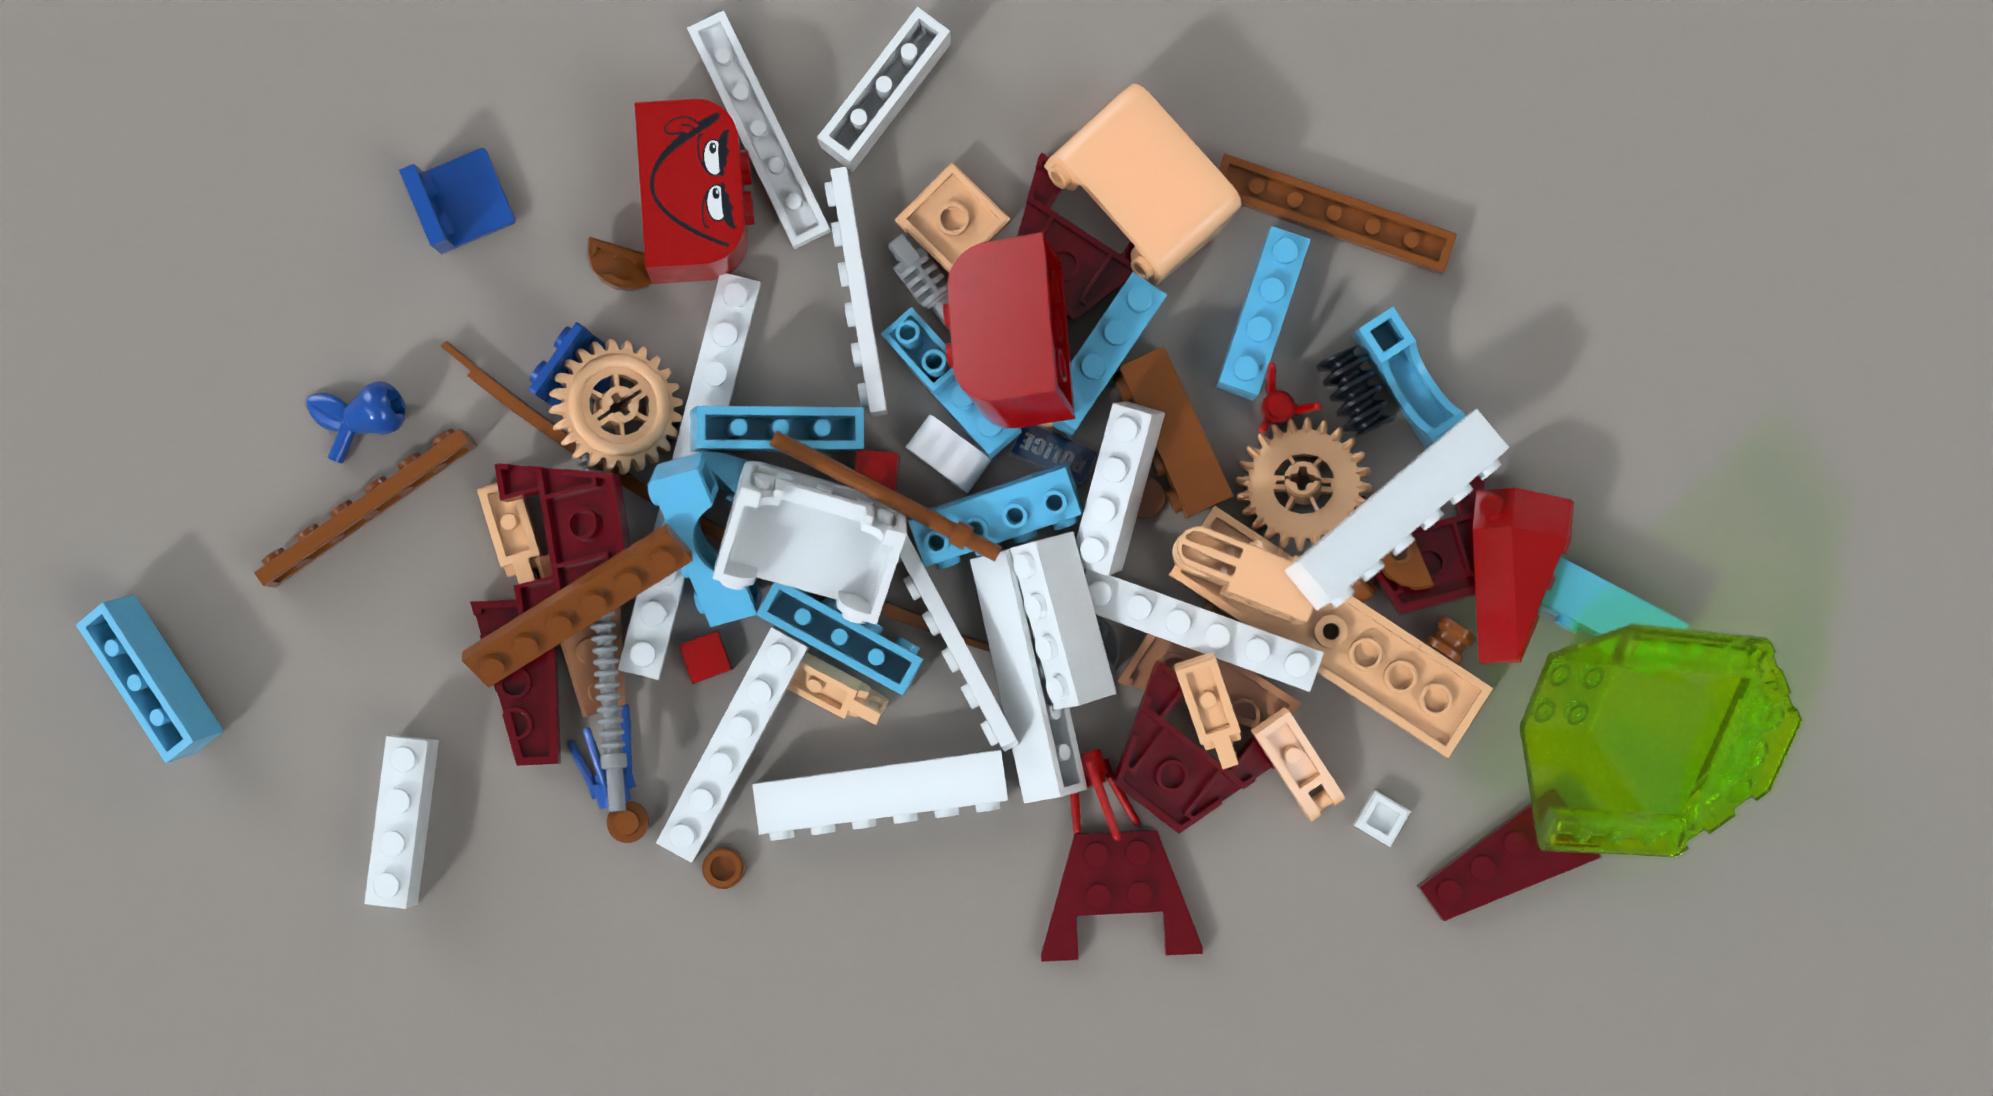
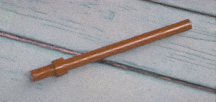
M778 430L770 442V446L948 537V543L962 550L964 547H967L995 562L1002 549V546L973 532L974 527L959 520L958 523H955Z

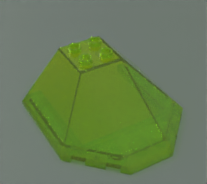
M1632 623L1549 653L1519 725L1539 848L1542 851L1678 857L1689 849L1686 844L1689 840L1704 830L1708 834L1714 832L1736 816L1734 809L1752 797L1755 801H1758L1768 794L1802 723L1800 713L1793 706L1789 697L1791 690L1784 672L1777 666L1773 656L1776 651L1771 641L1767 637Z

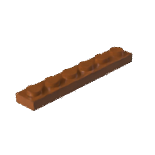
M1224 153L1219 171L1237 190L1241 198V206L1440 275L1444 273L1457 236L1456 233Z
M449 429L441 433L432 441L434 447L422 455L419 452L414 453L400 462L398 465L400 471L388 479L382 476L368 484L364 488L366 494L354 503L348 500L335 507L330 512L332 518L321 526L313 524L302 530L296 536L297 543L286 550L279 548L265 556L261 561L264 566L256 570L254 574L263 586L276 588L476 448L477 444L473 438L462 429L457 431Z
M666 523L462 651V662L489 688L692 562V551Z

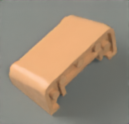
M1131 84L1118 94L1057 150L1044 166L1048 171L1050 179L1057 187L1074 191L1082 186L1134 244L1135 247L1130 254L1133 272L1155 287L1217 236L1240 210L1242 205L1241 198L1234 186L1156 99L1139 84Z

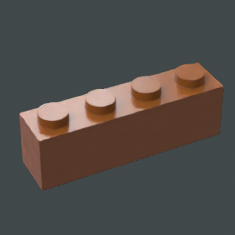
M1162 346L1120 365L1117 370L1119 378L1114 379V383L1123 401L1130 400L1132 403L1165 412L1151 464L1157 476L1159 477L1164 474L1171 489L1165 493L1174 513L1182 512L1184 518L1187 519L1212 508L1214 505L1216 506L1231 499L1234 495L1165 347Z

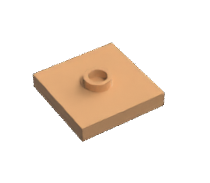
M953 162L895 219V222L920 247H923L926 253L948 274L962 253L977 244L992 241L1011 221Z

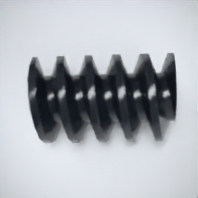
M1360 345L1322 360L1316 366L1318 372L1331 371V374L1323 380L1324 387H1338L1329 396L1330 401H1344V404L1336 411L1337 417L1351 418L1342 428L1344 432H1357L1355 437L1386 425L1395 419L1393 414H1380V411L1389 403L1387 399L1374 400L1373 397L1382 387L1381 384H1367V381L1375 374L1374 369L1361 370L1360 366L1369 357L1368 354H1354L1353 351Z

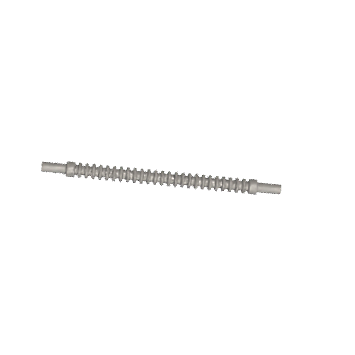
M590 397V411L593 415L594 400ZM587 452L581 455L582 459L577 462L579 466L583 467V471L603 472L599 470V465L603 464L602 459L592 468L587 467L589 453ZM611 611L590 626L596 632V635L591 637V640L597 644L592 649V652L598 656L593 661V664L598 666V671L594 673V676L599 678V683L595 684V688L600 689V695L596 696V700L601 701V707L597 708L596 711L602 713V719H599L597 723L603 725V731H600L598 735L604 738V743L599 745L605 752V754L600 756L601 768L606 770L609 812L626 811L623 768L627 767V755L621 751V748L626 743L620 740V736L624 735L625 731L619 728V724L623 723L624 719L618 716V712L622 711L623 707L617 704V700L621 699L622 695L616 692V688L620 687L621 683L615 680L620 671L614 668L615 664L619 663V659L614 658L613 655L614 652L618 651V647L613 646V640L617 639V635L612 634V629L616 627V624L611 622V617L615 615L614 611Z

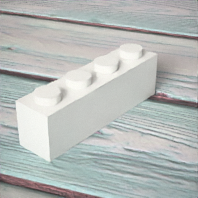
M917 7L818 135L820 148L854 172L951 45L950 30Z
M1128 401L1112 404L1076 538L1083 568L1107 576L1122 571L1165 412Z
M1074 532L1010 548L1014 571L1019 580L1025 612L1030 621L1035 640V649L1041 662L1046 681V690L1053 710L1080 706L1117 694Z
M401 735L386 736L364 904L402 909L418 905L439 740Z

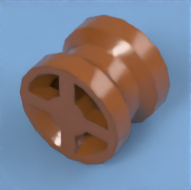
M1441 616L1437 622L1438 630L1434 635L1428 636L1424 643L1457 665H1460L1463 660V651L1467 646H1472L1477 638L1454 620Z

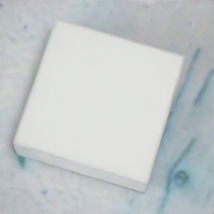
M1373 789L1353 826L1391 847L1411 811Z

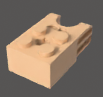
M1200 526L1190 528L1176 539L1172 548L1174 563L1183 571L1221 585L1220 595L1295 625L1308 622L1314 606L1284 572L1300 556L1294 555L1293 558L1285 559L1276 555L1277 547L1255 539L1254 542L1247 544Z

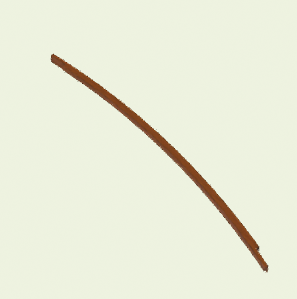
M448 341L443 342L441 347L470 370V373L467 375L470 379L525 421L561 445V441L568 434L565 430H553L555 423L513 394ZM576 442L564 446L561 445L571 453H574L576 450ZM603 464L599 465V470L603 471ZM615 464L609 473L620 475L622 486L652 503L648 492V484L629 472L621 475L619 467ZM701 516L700 525L702 532L722 542L726 528ZM884 601L881 615L930 632L922 614ZM961 634L966 645L990 651L988 642Z

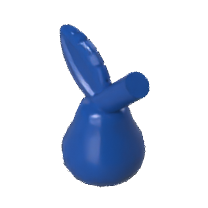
M382 381L373 382L363 387L348 405L340 398L327 393L313 394L306 399L307 409L310 411L311 417L326 430L338 432L328 455L329 459L338 463L344 462L355 434H389L399 430L406 417V407L402 396L391 384Z

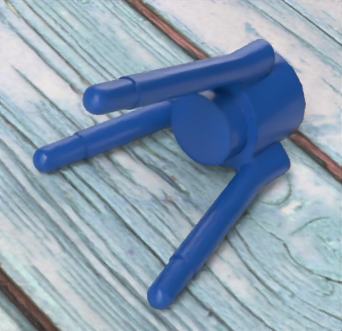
M625 703V705H622L623 710L621 711V718L624 719V722L621 723V729L625 731L624 735H622V741L626 743L622 747V753L627 755V767L623 768L625 801L627 802L631 800L629 789L636 787L632 774L629 705ZM589 727L583 729V734L597 775L593 776L582 753H580L573 740H569L567 746L589 787L591 798L597 799L599 809L609 807L606 770L601 768V755L592 731Z

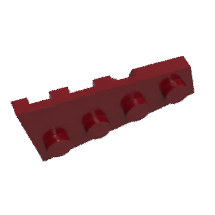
M516 600L470 601L473 614L476 616L480 629V639H483L518 617ZM557 646L494 684L495 692L498 693L503 710L502 716L517 766L561 764Z
M1548 789L1425 879L1417 887L1439 918L1446 921L1602 858V856L1555 792Z

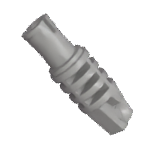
M902 234L888 245L889 251L898 262L893 269L922 308H926L927 311L932 310L947 329L943 316V305L949 303L948 281L923 247L915 250Z

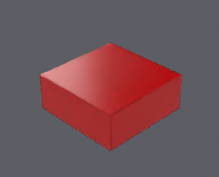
M719 631L679 645L692 684L733 670Z

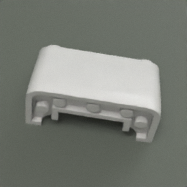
M748 461L743 466L715 564L713 579L720 581L722 585L730 589L741 590L744 589V586L753 585L756 577L836 599V606L846 620L857 624L865 622L877 624L907 535L906 516L851 487L771 464Z

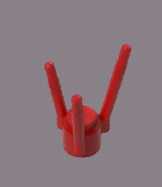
M1274 362L1268 364L1265 386L1267 395L1260 404V413L1263 419L1258 426V431L1262 434L1267 431L1270 424L1280 425L1290 419L1292 415L1298 416L1303 413L1314 412L1322 407L1319 402L1295 404L1293 397L1289 393L1277 390L1276 364Z
M1101 749L1080 754L1087 789L1095 788L1113 839L1119 841L1121 834L1103 783L1109 782L1134 826L1140 825V819L1125 792L1112 782L1115 774L1113 773L1109 758H1103ZM1079 792L1070 794L1073 832L1075 834L1081 832Z

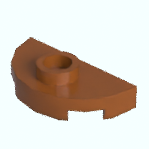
M593 237L587 239L586 255L591 270L604 284L623 291H636L652 284L645 268L644 253Z
M1415 540L1398 555L1394 556L1390 551L1380 559L1385 564L1381 570L1389 580H1393L1401 586L1410 587L1413 590L1433 587L1434 584Z

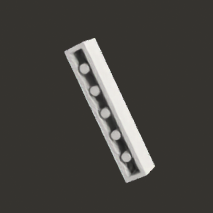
M1475 409L1457 422L1295 560L1284 572L1316 610L1329 603L1335 608L1338 607L1355 592L1350 585L1360 577L1365 582L1372 578L1385 566L1380 559L1390 551L1394 556L1398 555L1415 540L1411 533L1417 527L1421 526L1423 530H1426L1444 515L1440 508L1447 501L1455 505L1473 490L1469 482L1476 476L1484 480L1502 465L1498 457L1510 447L1478 409Z
M1010 549L1000 551L995 562L984 556L970 559L1004 715L1019 743L1012 748L1024 803L1063 797L1087 790L1070 709L1053 710L1046 690L1045 677L1035 649V640L1028 615L1025 612L1024 599L1018 577L1014 571Z
M1001 749L759 782L752 785L759 835L769 833L770 841L794 838V830L811 828V835L836 832L835 824L852 822L853 829L877 826L876 818L893 816L894 824L918 820V813L934 811L935 818L960 815L959 807L975 805L976 812L1001 809L1000 801L1008 800Z

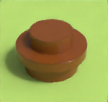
M627 801L626 811L609 812L608 831L619 842L632 843L638 841L648 830V814L636 802Z

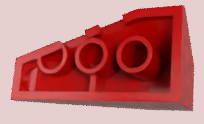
M1516 487L1476 490L1473 548L1478 661L1481 664L1521 663L1540 618L1538 610L1546 590H1551L1556 577L1553 573L1561 554L1566 555L1571 543L1574 501L1571 499Z

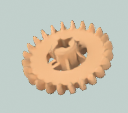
M609 339L605 343V350L598 342H592L589 346L591 354L584 349L576 350L575 357L579 363L571 359L565 360L563 367L570 374L558 373L554 376V380L563 385L564 388H556L549 393L550 397L561 400L560 404L549 409V413L563 416V419L553 426V430H568L569 433L561 441V445L564 446L573 442L578 444L573 453V458H578L586 452L589 453L588 468H592L602 459L603 472L609 473L616 462L621 475L629 471L631 462L636 471H642L645 467V457L649 463L655 464L659 461L657 449L662 453L670 451V444L665 437L669 439L678 438V431L671 424L681 423L683 419L680 414L674 412V408L683 405V401L680 398L672 397V393L679 389V384L666 381L672 373L671 369L667 368L661 371L658 369L661 360L659 356L647 360V349L644 346L640 347L636 353H633L632 343L628 340L622 344L620 350L613 339ZM611 377L609 390L602 394L593 389L600 380ZM619 377L631 381L635 386L631 389L620 386ZM637 391L638 395L621 405L616 413L612 412L601 420L597 419L610 410L612 404L615 402L618 404ZM590 397L595 401L593 404V415L590 411ZM642 398L645 400L646 415L638 412L639 400ZM630 420L642 422V425L635 432L625 435V423ZM601 426L607 429H614L616 435L604 431Z
M1306 417L1302 429L1298 430L1293 419L1290 418L1288 419L1286 433H1283L1276 424H1273L1274 438L1272 440L1261 433L1258 434V440L1262 446L1261 450L1247 446V453L1253 459V462H1239V467L1249 475L1237 477L1235 481L1237 485L1248 490L1237 494L1236 498L1240 502L1251 503L1242 510V515L1244 517L1257 516L1252 523V530L1256 531L1267 527L1264 538L1268 541L1280 535L1281 548H1285L1291 539L1295 540L1296 548L1299 552L1303 550L1306 541L1310 540L1313 546L1320 538L1324 537L1351 514L1355 508H1358L1366 501L1359 494L1368 493L1372 490L1371 484L1360 481L1370 475V467H1357L1365 459V452L1361 451L1351 454L1350 452L1356 444L1355 438H1350L1341 443L1343 434L1341 427H1338L1331 435H1328L1326 420L1321 422L1317 430H1312L1311 420L1309 417ZM1307 456L1317 460L1313 464L1306 461L1295 463L1293 458ZM1289 461L1291 465L1286 470L1285 476L1276 475L1282 465ZM1322 463L1328 466L1334 478H1321L1318 469ZM1302 475H1306L1310 483L1307 484L1306 490H1298L1297 482H1300ZM1274 492L1287 493L1289 500L1285 507L1279 503ZM1320 495H1332L1325 506L1319 509L1315 501H1317ZM1295 503L1300 505L1311 504L1315 512L1300 514L1290 510Z

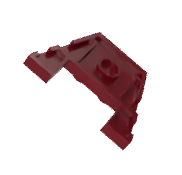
M1041 152L1037 160L1017 237L1044 233L1063 265L1067 318L1076 322L1126 283L1133 272L1130 254L1135 246L1130 241L1123 253L1119 254L1051 210L1050 208L1063 189L1057 187L1050 179L1048 171L1044 167L1050 157Z
M505 463L494 464L500 501L512 502L540 495L552 576L514 585L518 616L631 546L620 475L572 469L563 470L538 466H519Z
M1476 476L1469 482L1473 490L1455 504L1458 516L1439 520L1426 530L1419 526L1412 532L1434 584L1432 588L1413 590L1410 587L1401 586L1395 581L1386 578L1382 570L1373 576L1399 615L1476 596L1473 521L1476 490H1484L1486 478L1482 480L1479 476Z
M1157 660L1152 668L1112 782L1180 834L1221 806L1222 801L1241 788H1247L1256 781L1257 777L1270 768L1274 769L1275 767L1252 734L1237 754L1239 764L1222 769L1221 764L1165 721L1164 717L1183 694L1177 674L1163 662Z
M1157 830L1120 831L1121 839L1119 841L1113 839L1111 832L1079 833L1073 835L1042 947L1041 962L1079 960L1077 916L1163 912L1164 949L1166 956L1203 954V946Z

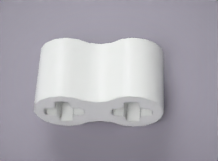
M932 415L927 417L905 446L915 457L966 494L969 493L992 462L983 452Z

